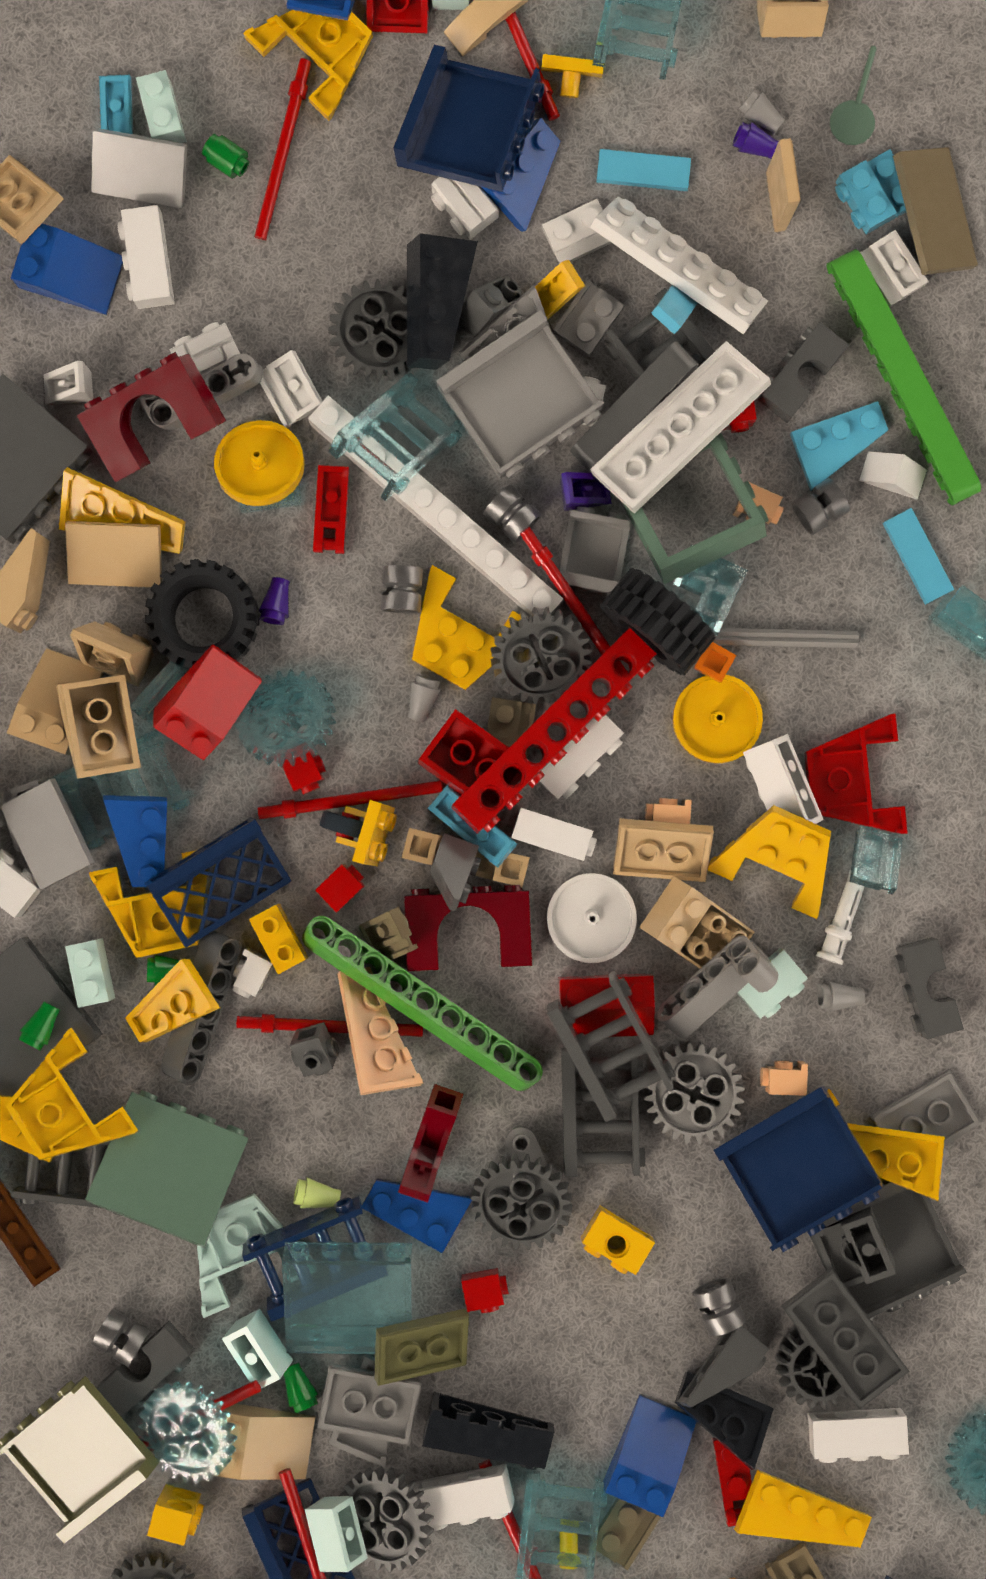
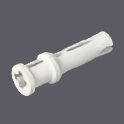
M854 870L849 871L832 924L825 928L827 935L821 951H818L816 954L817 957L838 965L843 964L844 961L841 958L847 941L852 939L850 928L869 878L868 875Z

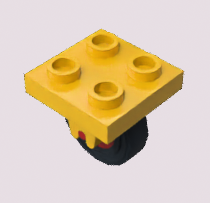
M370 800L367 812L348 806L345 807L342 815L324 811L320 820V826L336 832L335 842L356 848L352 861L378 867L379 861L383 862L386 857L388 844L385 841L388 831L392 832L395 827L397 814H394L395 807Z

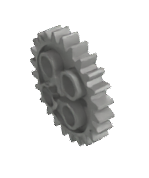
M686 1042L685 1051H681L677 1045H674L675 1054L672 1056L664 1050L663 1055L665 1059L669 1060L676 1075L672 1080L692 1090L698 1086V1090L702 1095L718 1100L719 1105L715 1106L696 1096L690 1100V1096L686 1091L676 1087L668 1092L663 1081L660 1080L646 1087L651 1090V1093L643 1095L644 1100L653 1102V1104L646 1108V1111L648 1113L657 1112L652 1122L658 1124L663 1121L661 1132L664 1134L672 1129L671 1137L673 1140H676L680 1134H683L685 1144L689 1143L691 1136H695L697 1143L701 1144L702 1135H707L712 1142L714 1141L713 1132L716 1130L724 1136L725 1132L722 1126L724 1124L734 1126L733 1121L730 1119L731 1114L741 1115L735 1108V1104H743L745 1102L741 1097L737 1096V1093L744 1091L745 1087L735 1084L736 1081L742 1078V1075L740 1073L731 1074L736 1064L734 1062L724 1064L727 1058L724 1052L715 1057V1046H711L705 1052L702 1042H699L696 1050H693L690 1042ZM686 1064L692 1065L694 1068L693 1076L688 1080L680 1079L678 1077L680 1067ZM714 1077L720 1078L722 1080L720 1090L714 1093L707 1091V1082ZM671 1093L681 1095V1103L676 1108H668L665 1105V1100ZM699 1106L709 1108V1116L703 1121L694 1119V1111Z

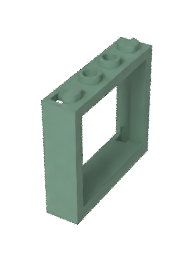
M721 433L700 452L711 449L748 515V520L668 557L642 507L634 514L622 503L663 584L767 536L765 523L769 521L762 505L757 507L754 503V491L748 481L743 482L739 475L742 474L740 466L735 457L729 458L726 453L728 446Z

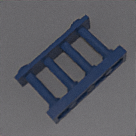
M359 1196L353 1199L349 1197L343 1198L329 1209L268 1234H256L243 1244L242 1257L244 1262L254 1258L257 1259L272 1292L267 1297V1313L271 1322L388 1274L387 1261L383 1251L380 1250L375 1253L370 1251L356 1219V1216L363 1214ZM343 1221L359 1255L356 1261L346 1265L341 1263L326 1229ZM314 1233L330 1267L327 1273L317 1277L312 1275L297 1241ZM286 1246L301 1280L298 1285L288 1289L283 1288L268 1252Z

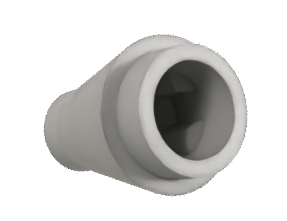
M754 89L739 108L744 114L743 118L767 129L772 134L785 121V118L779 114L763 91L759 93Z
M416 675L415 681H411L408 718L426 722L427 715L441 691L438 688L439 680Z
M826 981L825 984L818 985L816 1001L820 1009L831 1012L863 1006L865 1003V992L863 988Z

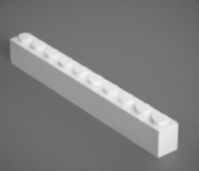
M329 395L309 416V423L317 432L530 616H532L533 607H536L538 614H543L544 609L549 607L550 614L552 615L563 603V598Z

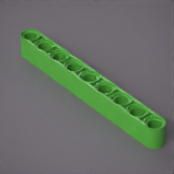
M854 249L827 263L828 274L832 273L836 282L834 285L842 300L847 301L850 307L848 312L856 327L861 328L864 334L862 339L870 354L875 355L878 361L876 366L884 381L889 382L892 388L890 392L898 408H902L907 416L904 419L912 435L918 437L921 443L918 446L927 463L931 462L935 470L932 473L941 490L945 489L949 497L947 502L953 506L981 492V484L976 472L861 253Z
M317 916L305 928L302 934V941L310 951L517 1091H525L541 1079L543 1074L542 1066L534 1057L326 916ZM318 928L322 930L325 938L319 939L315 937L312 929ZM338 946L347 947L351 952V956H343L339 952ZM364 964H372L376 968L377 974L368 973L364 968ZM390 981L398 982L402 987V992L394 991L391 988ZM416 998L423 999L428 1005V1010L419 1008ZM442 1016H448L453 1021V1028L447 1027L443 1023ZM468 1033L477 1036L479 1045H474L469 1041ZM494 1051H499L503 1054L504 1063L498 1062L495 1059ZM520 1068L528 1071L530 1080H525L521 1077Z

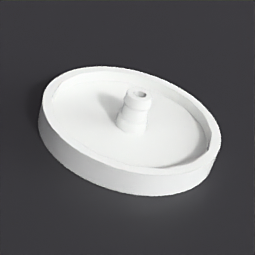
M586 873L565 881L553 894L547 909V926L556 946L568 957L584 963H600L620 954L630 943L636 928V908L629 892L618 881L602 874Z

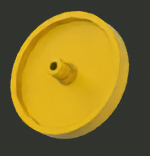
M266 420L250 421L232 429L220 441L214 456V470L224 492L235 501L250 506L270 505L286 498L299 485L305 468L304 454L297 437L285 426Z
M727 674L721 683L706 675L694 680L680 693L673 709V728L679 743L690 755L708 763H726L743 756V752L751 749L758 740L763 724L761 704L754 691L742 680Z

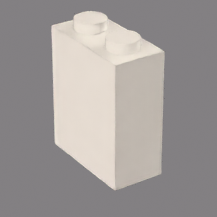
M524 808L519 810L511 835L512 839L584 861L585 856H592L597 841L596 838L592 837V830Z

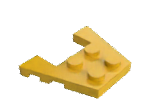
M291 10L279 17L275 15L267 19V23L255 29L251 27L243 33L244 38L263 57L285 36H288L329 76L308 97L309 102L328 121L332 119L373 38L372 31L352 11L347 21Z
M432 565L429 571L412 660L466 691L492 667L490 659L494 657H492L490 649L491 647H496L494 637L441 607L456 578ZM512 610L504 626L511 627L510 617L517 621L521 620L520 614Z
M773 805L753 822L743 835L736 841L730 842L717 857L714 856L710 860L708 871L733 881L744 859L749 858L802 882L803 884L796 894L791 908L817 919L821 905L831 830Z
M195 851L181 853L182 859ZM118 867L89 872L92 882L98 889L136 958L185 948L151 893L124 898ZM198 874L195 876L190 890L206 893L208 875ZM173 890L163 896L162 899L168 908L181 910L185 893ZM189 894L185 911L202 915L205 897ZM172 913L178 923L179 914ZM184 915L181 929L187 938L198 931L201 919ZM200 939L188 947L199 945Z
M72 1027L65 1032L54 1049H51L40 1066L27 1078L5 1105L39 1160L119 1139L138 1132L137 1127L123 1106L94 1125L65 1081L60 1070L88 1053Z

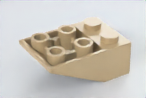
M676 877L672 878L639 927L699 969L734 938L744 935L750 939L755 933L696 889Z

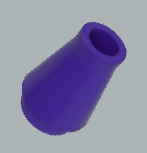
M742 122L735 134L732 146L737 147L738 152L772 159L779 141L772 138L754 123L750 122L747 124Z
M272 577L271 584L258 610L261 613L260 620L273 625H284L285 619L289 618L290 581L280 577Z

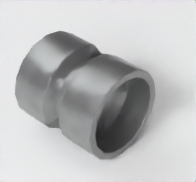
M830 478L815 486L812 495L806 492L791 502L794 514L804 529L812 536L827 527L829 519L835 522L850 512V506L845 495Z
M510 484L491 501L483 514L495 526L503 524L502 531L515 544L522 538L519 533L529 526L532 528L542 514L532 504H522L523 496Z
M405 565L383 566L382 584L387 587V590L382 592L381 611L405 614L420 613L421 595L417 592V589L422 587V568Z
M728 1277L715 1279L693 1290L692 1295L699 1311L705 1312L702 1319L710 1336L729 1333L746 1322L741 1305L733 1301L736 1293Z
M113 1308L92 1340L91 1345L104 1353L112 1351L115 1360L129 1367L150 1330L137 1322L129 1324L128 1317ZM122 1332L129 1337L125 1345L117 1342Z

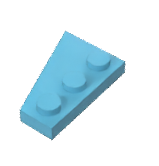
M878 401L790 433L810 491L888 431Z

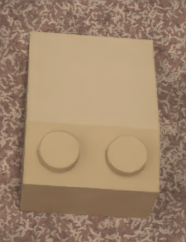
M757 0V14L761 37H822L829 8L828 0Z
M32 528L0 570V623L19 633H22L24 629L28 631L38 618L35 613L40 605L50 544L47 538Z
M95 621L73 629L70 634L83 664L111 676L125 674L127 683L139 687L154 655L152 646L149 645L150 642L147 639L136 634L130 637L121 633V629L111 623L104 622L102 625Z
M46 648L17 703L7 734L66 755H71L56 685L102 678L103 672L83 664L78 659Z
M125 674L56 685L62 720L77 779L141 768Z
M234 1404L220 1411L209 1475L237 1480H281L279 1472L291 1468L294 1479H306L316 1416L242 1404Z

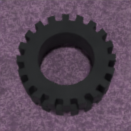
M199 559L190 560L189 565H184L180 562L174 565L176 570L172 573L166 570L160 575L164 580L159 585L154 583L150 590L154 595L152 599H146L145 607L149 609V615L144 616L145 624L150 626L151 630L148 631L149 637L156 643V648L161 654L189 670L210 647H199L186 643L178 633L175 622L176 610L182 599L192 591L203 588L215 589L223 593L228 598L233 611L230 630L223 639L213 645L236 661H238L237 658L241 654L244 656L250 650L248 648L250 642H255L257 636L255 629L256 626H259L260 618L257 616L259 608L257 601L252 595L253 592L238 574L224 564L223 566L219 565L216 561L207 560V563H203Z
M629 569L600 604V608L604 611L603 613L610 618V621L615 626L620 628L623 634L631 628L657 653L654 658L660 664L666 665L668 669L673 672L675 671L679 675H686L716 638L709 625L703 622L702 618L693 612L686 602H682L674 592L667 590L662 583L656 582L650 575L644 574L638 569Z

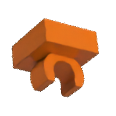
M712 642L697 660L693 669L721 683L737 655Z

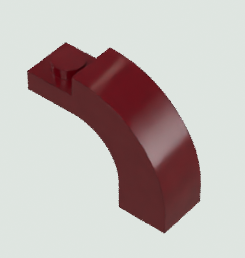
M434 1084L398 1193L428 1203L460 1108L463 1093Z

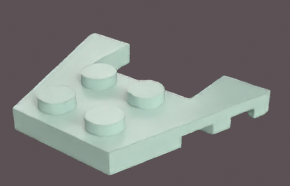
M255 1193L220 1207L205 1248L197 1245L202 1300L201 1312L203 1318L229 1308L231 1305L219 1276L257 1260L254 1258L244 1262L242 1257L243 1244L256 1234L265 1235L283 1227ZM286 1246L268 1252L269 1255L279 1252L290 1281L299 1278ZM300 1246L310 1271H316V1263Z

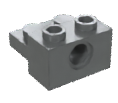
M871 1206L835 1222L813 1235L827 1270L832 1268L846 1288L865 1282L867 1285L896 1274L894 1258ZM848 1243H852L855 1252L858 1256V1260H855Z

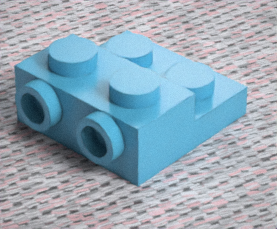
M891 149L868 162L865 160L843 172L836 180L837 186H835L837 196L843 203L847 201L852 210L851 219L858 229L862 228L866 235L906 212L893 159L894 155Z

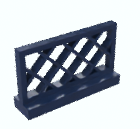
M252 817L246 819L145 882L148 890L153 895L185 948L292 881L262 833V829L256 819ZM258 838L263 846L261 859L256 860L244 857L246 845ZM241 848L239 856L232 854ZM267 855L271 859L272 863L265 862ZM226 857L238 859L234 877L217 873L222 859ZM243 861L259 864L255 882L239 878ZM214 865L213 872L205 871ZM264 865L276 868L280 876L283 877L272 885L260 883ZM198 874L211 876L208 893L190 890L193 878ZM216 877L233 881L229 898L212 895ZM187 882L186 889L179 887ZM237 882L254 885L251 898L245 902L234 900ZM259 887L266 888L257 894ZM173 890L185 893L181 910L168 908L162 897ZM189 894L206 897L202 915L185 911ZM211 899L228 902L225 914L220 918L207 916ZM232 903L239 905L231 910ZM172 913L179 914L178 923ZM184 915L201 919L198 931L188 938L181 929ZM206 920L212 921V923L204 927Z
M311 1478L296 1484L298 1492L306 1488L309 1489L312 1496L310 1506L320 1500ZM284 1490L255 1505L250 1504L242 1508L243 1520L269 1579H293L290 1571L294 1561L308 1565L306 1558L297 1556L301 1544L298 1531L284 1527L290 1511L289 1504L282 1502L287 1499ZM273 1505L285 1508L279 1525L267 1521L263 1510ZM270 1528L277 1530L275 1538ZM281 1532L298 1537L292 1553L279 1549L277 1543ZM283 1557L290 1559L288 1565H286ZM310 1569L306 1579H311L312 1577ZM352 1570L349 1572H329L331 1573L329 1579H334L335 1575L346 1579H355Z

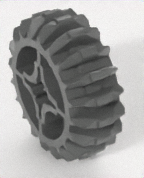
M797 1328L799 1333L797 1338L792 1333H787L786 1336L791 1344L780 1343V1349L786 1354H777L775 1357L776 1361L782 1364L777 1366L775 1371L777 1375L782 1376L779 1383L781 1387H787V1396L791 1398L796 1395L795 1400L799 1405H802L807 1400V1405L810 1409H814L817 1401H819L821 1408L825 1410L828 1400H831L835 1406H838L837 1396L841 1394L843 1398L847 1399L849 1395L836 1379L827 1386V1380L832 1373L822 1360L818 1377L814 1370L818 1354ZM809 1346L807 1356L797 1360V1363H795L798 1354L805 1347ZM801 1374L803 1377L813 1378L816 1389L803 1386L795 1379L794 1375Z

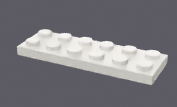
M618 196L595 217L590 226L591 229L742 334L746 332L768 303V300L762 297V294L757 289L746 286L737 279L734 273L722 269L713 263L707 254L698 252L690 247L681 236L667 231L658 220L644 215L629 200L621 199Z
M726 341L590 469L592 475L635 514L771 385L770 378Z

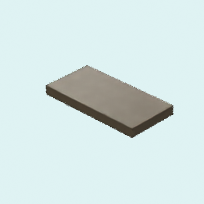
M949 147L900 151L896 153L893 159L922 275L968 270L978 266Z

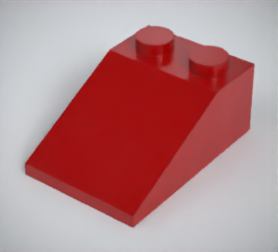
M367 0V27L372 32L427 34L430 0Z
M212 644L153 708V728L204 761L225 738L261 684L262 678Z

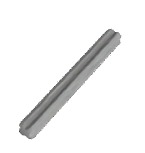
M710 628L715 634L714 637H716L713 642L717 645L856 648L859 645V633L857 631Z

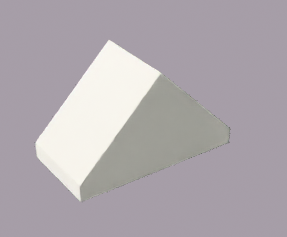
M83 361L72 362L43 375L46 405L83 403L93 400L91 371Z
M868 451L859 481L918 499L927 470L905 454Z

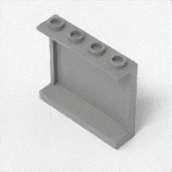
M541 310L436 380L437 388L500 480L506 475L509 479L516 476L524 469L523 464L531 458L534 461L541 459L550 452L548 447L558 440L561 444L566 442L576 434L574 429L583 423L589 426L602 416L600 412L604 407L603 400L599 401L547 326L548 320Z

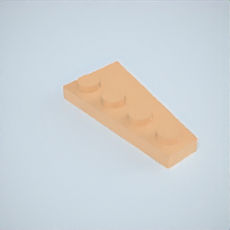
M365 967L368 973L373 974L370 967ZM339 971L337 975L360 1095L421 1086L423 1080L413 1066L410 1052L400 1038L399 1029L394 1018H391L387 1010L386 1002Z

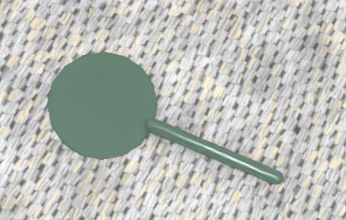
M871 46L856 101L849 100L839 104L830 116L832 134L838 141L846 145L864 143L871 137L875 129L873 112L866 104L862 103V99L876 53V46Z

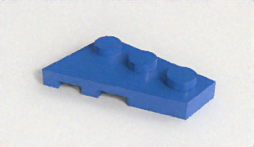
M542 118L534 120L532 127L525 131L523 151L515 157L513 178L511 181H506L503 192L481 187L521 232L527 230L561 142Z
M103 795V801L132 887H147L145 885L146 881L165 870L167 797Z
M376 1179L362 1204V1209L443 1253L472 1201L471 1197L432 1190L427 1203L398 1193L401 1183Z

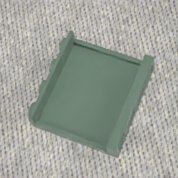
M143 1090L140 1091V1094L132 1092L125 1110L137 1127L138 1132L110 1141L85 1200L205 1248L249 1138L243 1136L245 1131L238 1127L227 1125L225 1129L215 1125L216 1120L210 1116L201 1113L197 1117L186 1113L187 1108L177 1103L170 1102L166 1106L156 1102L158 1097Z

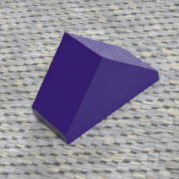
M561 473L560 485L564 511L576 510L577 507L589 508L612 504L610 490L592 473Z

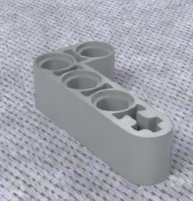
M239 354L203 373L201 376L217 405L220 406L258 385L263 378V369L253 357L248 354ZM245 365L249 366V375L247 376L243 375L245 372L243 367ZM221 378L225 379L224 389L221 392H214L215 382ZM144 394L139 398L153 424L166 431H173L183 426L174 409L164 399ZM166 408H171L170 419L166 422H161L162 411Z
M740 935L729 942L664 1001L657 1012V1018L679 1038L688 1037L747 983L758 992L763 993L770 990L778 980V972L763 951L746 936Z

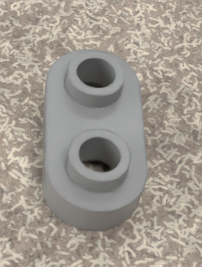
M517 1126L509 1131L506 1137V1148L511 1160L513 1153H516L519 1161H523L525 1155L529 1154L530 1162L535 1163L541 1157V1166L546 1167L548 1165L538 1140L530 1128ZM518 1138H525L527 1140V1145L524 1148L516 1146L515 1142ZM522 1181L525 1185H529L528 1182Z

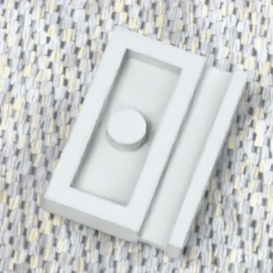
M598 199L542 224V229L559 264L565 260L573 262L612 243L590 228L595 217L603 211Z
M896 230L860 252L889 308L928 283V279L925 275H922L919 265Z
M290 350L263 369V378L260 384L281 423L286 428L313 413L323 402L296 351Z

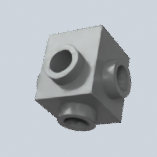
M324 1022L296 1030L290 1043L292 1060L296 1067H300L304 1077L313 1074L317 1076L326 1074L333 1069L336 1058L339 1055L337 1041L334 1037L331 1038Z

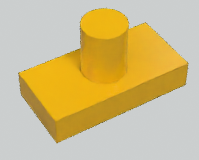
M543 54L541 68L542 71L563 73L560 96L578 98L581 75L602 78L604 61Z
M569 260L562 261L535 286L547 320L585 287V284Z

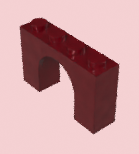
M176 352L168 355L159 361L162 365L155 371H152L151 367L144 369L134 375L136 382L127 386L126 382H123L109 390L110 397L102 400L99 396L84 404L86 410L77 415L115 482L151 464L131 425L133 406L142 395H155L168 402L174 409L191 440L226 422L224 415L189 353L179 357Z
M504 885V891L492 892L491 886H473V892L469 893L466 903L459 902L457 908L474 906L485 910L493 917L500 933L501 967L532 966L529 890H523L520 885ZM429 888L411 889V895L404 896L405 917L412 933L409 936L412 945L417 944L418 948L407 953V971L439 970L438 931L442 920L451 910H449L442 894H430Z

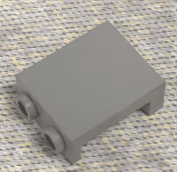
M577 507V511H570L559 571L572 590L608 596L619 583L632 521L625 520V515L609 512L607 516L597 515L594 509L587 507Z

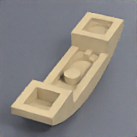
M474 0L452 21L444 33L460 54L464 56L485 40L490 30L529 0Z
M409 828L402 858L433 865L443 836ZM477 851L476 857L480 858L481 861L475 876L523 887L530 857L510 853L497 868Z

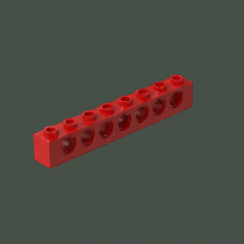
M629 628L452 804L451 808L477 834L483 829L488 833L501 820L497 815L505 807L511 810L523 798L520 792L527 785L533 788L545 776L542 770L549 763L555 766L567 754L563 748L571 740L577 744L589 732L585 726L593 718L599 722L611 710L607 704L615 696L621 700L633 688L629 682L636 675L642 679L655 666L651 660L657 653ZM618 660L626 662L629 666V673L619 674L614 668V662ZM595 682L605 684L608 694L606 696H597L592 690V684ZM573 704L582 705L586 710V716L584 718H575L570 712V706ZM554 725L561 727L564 731V738L559 741L551 739L548 735V728ZM531 747L539 749L542 753V760L538 763L530 762L526 757V750ZM509 769L517 771L520 775V782L516 785L507 784L503 778L504 772ZM490 791L497 795L498 804L495 807L489 808L483 805L481 795L484 792Z

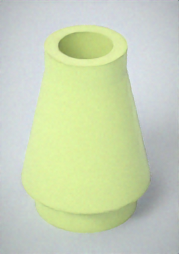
M307 1177L305 1180L298 1179L293 1203L300 1205L301 1209L330 1208L340 1200L341 1190L334 1189Z

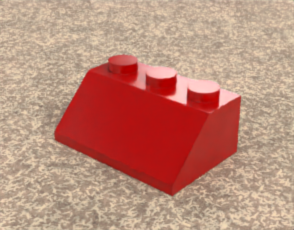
M455 709L418 760V764L462 795L509 747ZM513 769L506 770L503 774L505 782L509 785H516L520 781L519 773ZM487 791L481 795V801L486 807L492 808L498 804V797L495 793Z
M651 973L618 974L619 979L625 978L631 989L632 995L628 997L647 1033L654 1035V975ZM609 975L558 977L559 1001L563 1007L568 1006L570 1008L612 987L609 982ZM617 998L575 1019L576 1023L572 1025L577 1034L583 1033L585 1035L625 1015L626 1012ZM632 1025L610 1037L638 1035Z

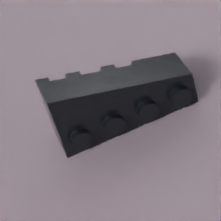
M420 233L407 244V367L437 370L450 361L478 241Z
M433 1392L424 1426L422 1447L519 1464L523 1468L536 1470L537 1468L545 1469L555 1433L554 1423Z

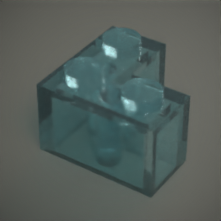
M719 558L675 579L674 585L701 597L694 612L718 636L748 570L723 558Z

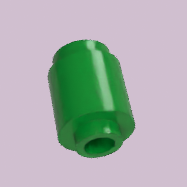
M212 134L202 149V155L206 157L207 163L231 179L237 175L241 177L248 169L250 163L247 159L248 152L223 135Z

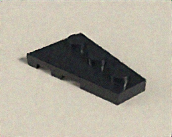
M685 1372L675 1403L748 1468L754 1470L774 1408L727 1388L693 1407L682 1406L677 1401L695 1376L690 1372Z

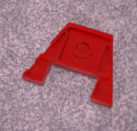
M889 714L804 752L807 781L822 816L897 834H908L905 806L872 808L866 745L898 741L896 714Z

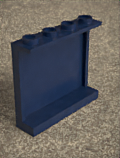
M434 44L393 147L397 166L503 192L506 181H511L513 178L515 157L523 151L526 128L530 129L532 127L535 116L536 102L540 103L543 98L544 84L541 83L540 69L535 68L532 78L528 79L448 60L446 47Z
M825 1086L814 1090L713 1150L719 1161H724L771 1242L772 1246H770V1249L772 1251L779 1247L782 1252L787 1251L799 1244L796 1237L805 1232L810 1237L826 1228L824 1221L833 1216L837 1221L854 1212L851 1206L862 1200L863 1204L867 1205L879 1198L881 1195L878 1190L884 1187V1184Z

